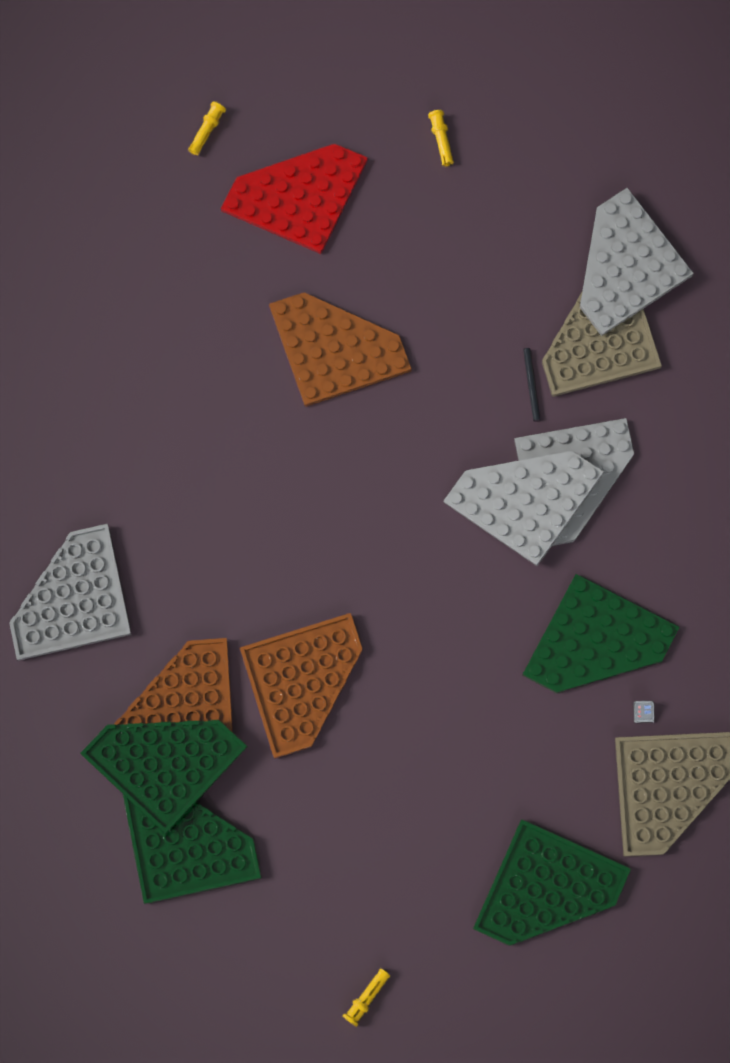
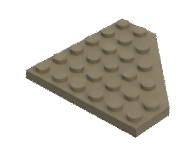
M582 292L542 360L552 397L661 368L660 359L644 309L601 336L580 309Z
M730 732L615 738L623 857L664 855L729 781Z

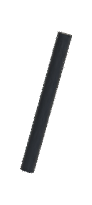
M525 348L523 353L533 421L537 422L541 419L531 349Z

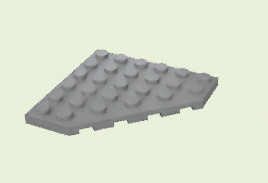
M628 188L598 206L595 215L580 309L601 336L682 284L694 274Z
M626 418L514 438L518 461L573 451L604 472L552 546L571 543L577 539L584 526L588 523L595 510L634 456Z
M573 451L466 470L443 502L538 566L604 472Z
M108 524L70 532L62 547L58 549L51 563L36 582L31 593L27 595L21 604L17 614L9 622L18 661L132 635Z

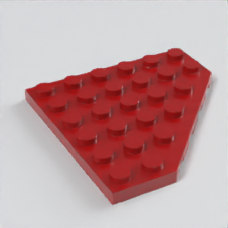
M332 144L239 176L232 185L221 207V211L322 254L368 158L337 144Z

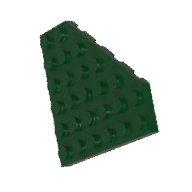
M575 574L522 676L557 694L625 672L641 669L645 666L661 663L679 627Z
M219 720L155 722L146 724L131 723L124 725L108 724L80 754L158 828L167 834L247 749V745Z
M123 795L144 904L261 879L253 838L200 804L195 803L173 828L165 834Z
M521 819L473 930L511 946L609 909L616 905L631 869Z

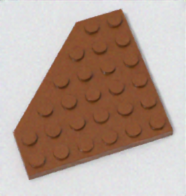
M305 292L269 304L305 407L411 372V366L399 335Z
M351 613L240 647L274 759L313 746L363 651Z
M227 638L187 641L178 654L168 662L161 673L151 681L144 692L127 708V711L114 724L219 720L233 733Z

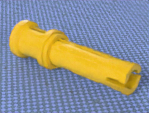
M217 102L211 103L208 114L203 117L204 122L188 148L190 153L199 155L214 127L218 126V120L222 113L226 112L224 106Z
M435 110L428 114L433 127L431 130L437 139L442 166H450V163L453 164L454 161L446 134L448 126L444 122V111Z
M380 968L359 999L356 998L353 1001L352 1007L347 1014H343V1017L357 1027V1022L364 1013L369 1011V1004L387 979L390 978V975Z

